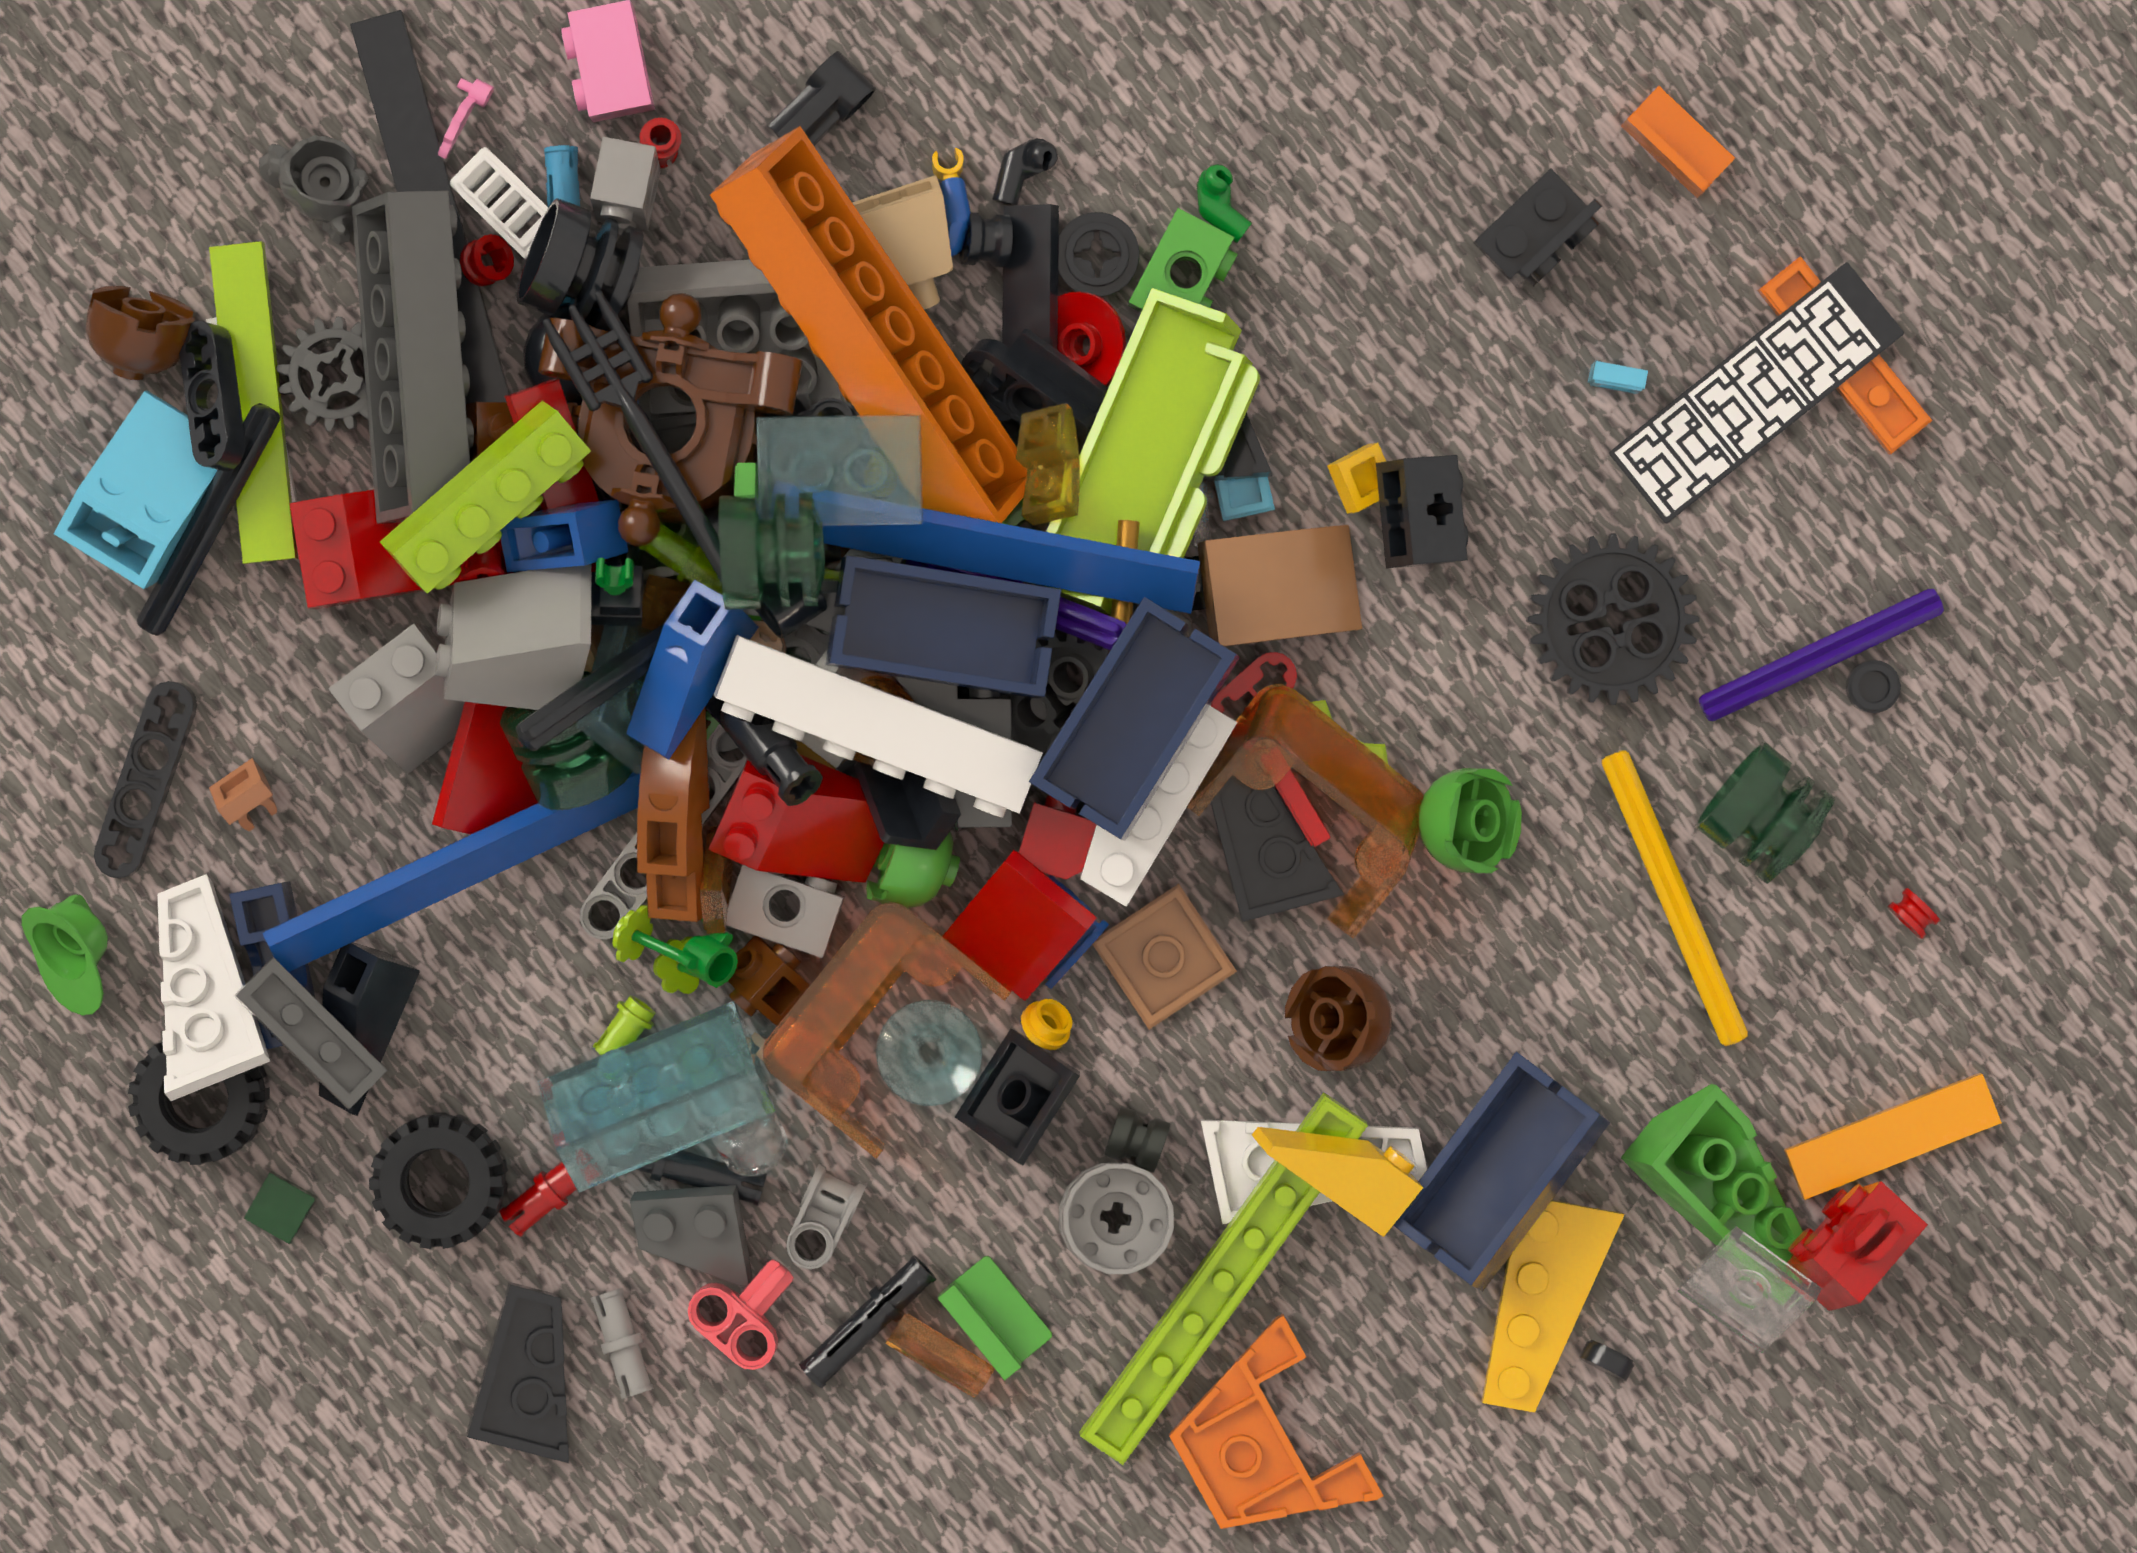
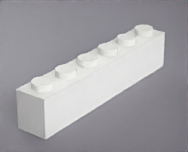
M736 635L714 692V696L717 699L724 701L721 711L749 722H752L755 713L775 720L772 730L799 741L803 740L805 732L825 739L822 749L848 760H853L856 752L876 759L873 769L901 780H903L906 771L926 778L923 788L951 799L954 798L956 790L975 796L976 800L973 807L1001 818L1004 817L1006 809L1020 814L1031 785L1029 780L1036 771L1043 754L1039 750L739 635Z

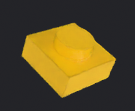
M1378 442L1366 444L1327 465L1347 514L1359 512L1379 501L1376 463L1386 462V459Z

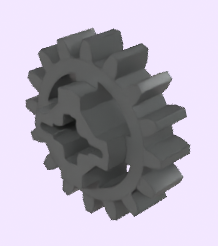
M336 316L332 329H328L322 319H315V333L310 335L298 328L295 332L301 342L297 348L284 345L282 348L292 358L290 364L277 366V372L289 376V382L279 387V392L283 395H295L296 399L288 408L292 413L296 414L304 409L308 410L305 420L307 425L314 427L322 417L325 418L324 424L328 432L336 431L338 420H343L349 430L357 429V415L361 414L368 419L365 379L361 378L357 365V360L361 355L360 351L362 350L363 352L361 323L357 322L351 331H347L346 321L343 317ZM341 340L337 342L332 351L319 355L311 351L314 347L325 341ZM343 361L341 370L348 375L346 381L343 384L334 382L328 388L330 378L323 374L327 365L337 367ZM302 368L310 372L314 384L310 394L311 398L308 397L303 388L301 379ZM351 394L360 398L349 407L330 410L338 398Z

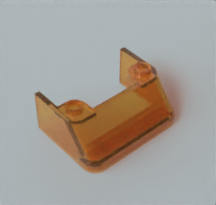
M1283 684L1266 686L1257 693L1236 720L1238 723L1190 800L1187 808L1197 816H1200L1232 775L1252 789L1265 790L1277 785L1293 767L1370 829L1355 853V867L1360 878L1327 918L1354 939L1407 871L1420 835L1419 809L1424 795L1416 786L1299 692Z
M896 902L882 903L870 911L767 1038L763 1047V1061L773 1076L877 1159L886 1144L845 1112L860 1091L861 1079L855 1065L839 1053L842 1047L904 971L918 982L934 987L951 981L963 967L1004 1001L1011 994L1012 989L950 938L903 904Z

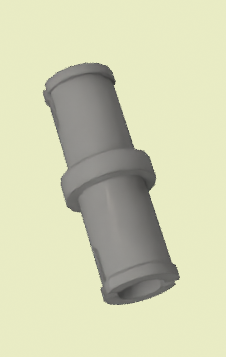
M623 1288L590 1298L605 1343L601 1344L603 1355L609 1353L620 1388L621 1399L654 1389L639 1347V1343H642L643 1339L640 1332L635 1333L624 1299Z

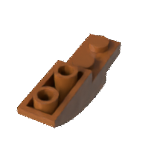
M704 707L669 760L644 746L637 814V873L646 874L648 918L698 922L706 916L701 816L703 812L710 808L706 707Z

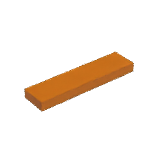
M1800 256L1757 291L1776 315L1779 316L1821 283V281ZM1880 355L1876 356L1836 388L1889 455L1932 422V419Z

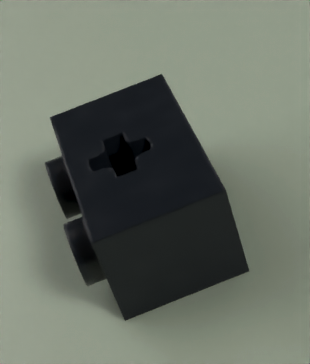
M1458 456L1403 458L1376 463L1386 569L1437 565L1468 560L1466 548L1468 544V529L1463 517L1461 497L1463 477L1458 466Z

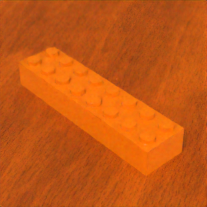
M801 126L753 153L710 194L717 205L721 218L733 228L747 249L748 256L753 265L765 275L777 293L783 309L792 315L807 337L813 353L824 362L837 381L842 396L854 406L867 425L872 440L884 450L897 469L902 484L914 494L922 508L1002 523L1038 481L1031 467Z

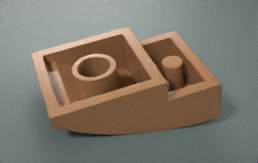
M1349 525L1239 536L1197 543L1209 637L1224 647L1362 629Z

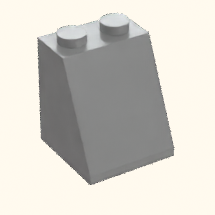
M591 564L528 570L454 583L450 604H440L437 619V635L446 636V644H439L435 668L436 676L445 677L444 699L538 710L582 679L591 646Z
M415 623L328 688L359 730L407 774L455 739L465 703L463 701L444 699L445 677L435 675L437 651L439 644L442 643L429 626Z

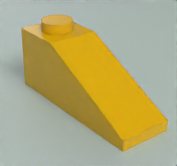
M1257 1127L1252 1134L1267 1155L1382 1237L1388 1233L1423 1189V1186L1410 1173L1415 1165L1392 1146H1389L1383 1152L1368 1140Z

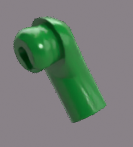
M1211 165L1201 173L1197 182L1198 211L1203 219L1211 225L1233 236V241L1237 244L1252 222L1231 207L1230 184L1233 182V176L1230 170L1223 165Z

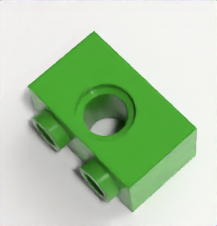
M1177 208L1134 290L1128 306L1141 313L1151 289L1154 288L1210 308L1213 300L1205 297L1209 286L1214 278L1224 282L1238 255L1229 249L1234 237ZM1179 261H1191L1198 266L1201 279L1195 286L1181 288L1172 281L1170 270Z

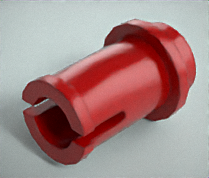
M654 118L642 127L640 144L655 146L660 168H667L668 159L672 164L677 159L678 150L681 146V132L673 121L667 118ZM655 138L657 142H665L667 144L656 145L653 143V139Z

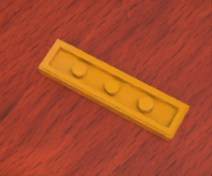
M1978 1073L1784 1149L1801 1196L1806 1200L1991 1128L2002 1122L1982 1073Z

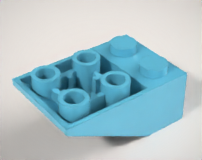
M144 391L77 489L54 532V535L142 589L157 583L217 472L216 469L201 466L196 462L192 452L188 415L149 391Z

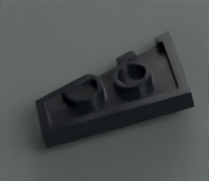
M1253 755L1210 767L1204 780L1242 922L1344 895Z
M509 1282L466 1435L471 1439L569 1463L561 1296Z

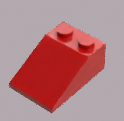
M374 489L289 503L308 608L322 609L423 591L380 543L384 537L401 523L377 524ZM463 563L460 565L462 569L460 574L448 586H454V583L460 582V575L464 570Z
M800 755L808 765L816 767L822 774L823 779L818 790L806 801L795 806H788L778 796L779 789L769 776L758 773L747 759L722 813L708 850L756 871L866 883L884 842L880 839L859 780Z

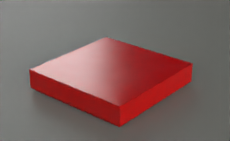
M1277 744L1262 751L1259 756L1261 763L1310 845L1316 847L1330 839L1329 831Z

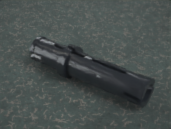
M614 1130L611 1144L630 1149L632 1152L626 1153L609 1148L605 1163H614L650 1173V1179L659 1182L661 1177L699 1188L737 1185L739 1200L758 1206L762 1191L744 1187L741 1183L745 1182L763 1188L767 1173H760L735 1166L738 1169H734L730 1164L672 1148V1142L661 1139V1143L658 1144L621 1133L619 1130Z
M913 1255L910 1261L882 1287L876 1285L868 1292L871 1298L839 1326L808 1358L799 1363L801 1369L818 1387L823 1388L826 1382L858 1354L892 1320L898 1322L905 1315L903 1309L928 1285L937 1280L935 1275L918 1257Z

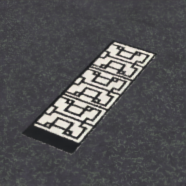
M1846 262L1612 449L1609 455L1662 521L1667 524L1903 336L1904 331L1851 265Z

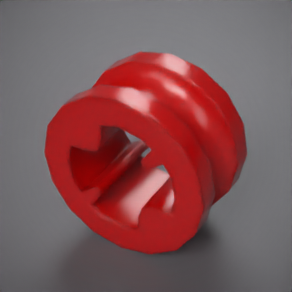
M489 234L473 240L464 246L460 254V265L462 272L474 285L484 287L492 285L496 281H501L511 274L514 267V256L511 247L503 238ZM489 254L493 265L485 267L481 256Z
M1905 888L1901 892L1903 895L1901 902H1891L1887 907L1913 934L1923 939L1927 935L1925 928L1929 924L1937 925L1941 920L1915 893Z

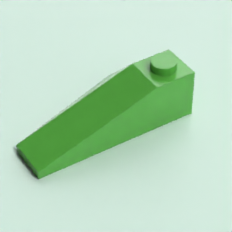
M1710 1084L1652 1118L1621 1156V1159L1667 1204L1778 1300L1786 1302L1800 1284L1783 1267L1793 1256L1788 1251L1789 1247L1803 1231L1793 1210L1786 1207L1774 1182L1777 1176L1771 1163L1764 1161L1754 1137L1757 1134L1750 1119L1717 1085Z

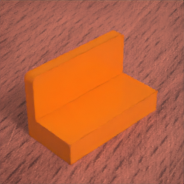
M1660 86L1621 125L1627 133L1696 198L1703 194L1735 159L1728 150Z

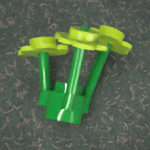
M704 865V889L706 895L710 885L706 881L709 876V870ZM647 905L640 906L637 911L630 910L618 921L613 932L612 944L617 949L616 959L620 962H625L627 959L632 961L638 959L644 947L660 953L654 961L653 971L658 978L662 979V989L668 993H674L678 990L681 993L690 994L697 989L699 979L710 986L718 988L733 976L738 963L737 954L728 947L733 940V935L721 928L706 908V916L701 919V922L710 932V935L688 936L682 939V941L670 939L666 943L650 936L653 931V924L650 923L651 918H648Z

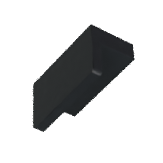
M860 757L855 763L854 769L882 842L937 850L961 816L955 797L951 799L923 788L926 780L925 777L906 771L903 780L873 769L876 759Z

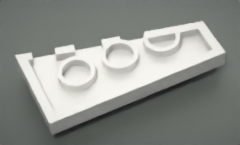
M1209 706L1125 841L1120 840L1096 825L1080 879L1127 907L1238 722Z
M207 874L157 894L160 957L163 959L164 982H161V1002L165 1008V1031H162L163 1052L166 1055L167 1075L164 1076V1093L170 1101L270 1062L257 1019L234 997L245 985V981L213 882Z
M1200 1119L1222 1224L1230 1223L1274 1162V1159L1267 1155L1252 1136L1253 1132L1257 1127L1296 1131L1301 1123ZM1368 1126L1360 1136V1140L1370 1141L1383 1152L1389 1146H1392L1405 1155L1415 1165L1410 1173L1417 1181L1427 1171L1418 1128ZM1320 1192L1311 1206L1332 1202V1200Z

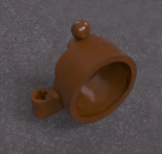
M676 293L665 299L659 309L660 321L664 330L643 332L642 336L639 337L630 336L653 374L652 381L638 385L635 400L637 401L649 390L666 386L683 390L691 397L696 409L695 430L687 444L681 450L670 455L704 512L707 513L734 496L735 466H737V463H757L762 467L764 451L767 443L770 441L768 438L766 413L782 416L793 415L803 361L795 357L773 352L758 351L754 354L716 349L710 343L690 334L698 327L701 321V307L698 301L686 293ZM549 318L570 352L585 345L573 320ZM589 325L596 338L608 333V331L596 329ZM546 333L538 372L549 377L572 381L555 353ZM618 342L604 349L608 358L623 352ZM592 356L578 363L582 372L597 365ZM630 363L616 369L621 379L635 372ZM604 376L590 383L595 393L609 386ZM582 400L581 406H573L571 416L579 418L578 436L591 450L582 459L587 472L607 494L628 507L622 512L618 520V530L621 538L630 545L645 546L656 539L660 531V522L685 524V520L646 454L642 453L633 444L628 432V424L621 408L603 403L597 411H590L584 400Z

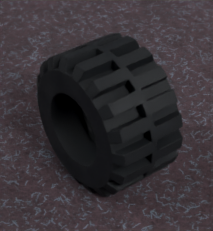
M163 1042L149 1049L146 1052L148 1054L146 1058L139 1061L133 1071L137 1075L135 1081L129 1083L128 1094L133 1095V1104L128 1106L130 1117L136 1116L139 1126L135 1127L140 1138L146 1136L151 1142L148 1147L157 1154L163 1152L169 1155L168 1160L177 1163L186 1161L190 1162V1165H202L206 1162H215L242 1149V1146L251 1141L259 1132L257 1130L259 1124L265 1121L268 1110L264 1108L266 1100L270 1099V1087L265 1088L263 1078L267 1077L264 1066H257L223 1080L228 1093L226 1112L220 1121L205 1128H197L185 1123L176 1114L171 1101L164 1093V1076L167 1075L166 1055L163 1052Z
M447 1112L423 1115L397 1128L380 1145L382 1148L374 1156L371 1165L374 1171L373 1176L369 1178V1190L374 1191L375 1199L372 1201L375 1212L380 1210L385 1218L382 1223L389 1231L391 1229L396 1230L400 1234L399 1239L408 1244L412 1241L419 1243L420 1248H451L475 1237L499 1213L503 1205L501 1204L503 1196L507 1194L508 1182H505V1173L508 1171L506 1160L502 1161L499 1153L501 1147L497 1140L492 1141L486 1134L488 1130L481 1124L475 1125L468 1121V1117L459 1114L456 1116L447 1115ZM442 1149L451 1152L462 1161L467 1169L469 1191L463 1202L454 1209L443 1212L430 1210L419 1203L411 1191L409 1184L410 1168L416 1158L426 1151Z

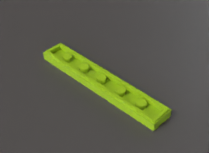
M259 241L209 247L217 325L226 328L231 335L243 422L250 409L258 403L269 406L280 415V421L236 500L243 564L298 559L289 503H292L281 393L279 392L280 383L279 373L277 372L278 364L265 243Z

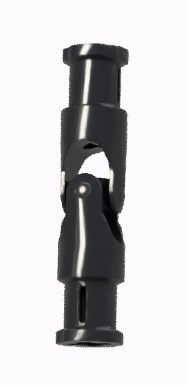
M714 694L705 706L707 711L719 722L758 773L769 776L779 789L778 796L786 805L795 806L803 803L818 790L822 783V774L814 765H808L799 755L797 743L793 738L772 730L775 720L757 713L754 714L752 722L740 719L721 711L724 701L717 699Z

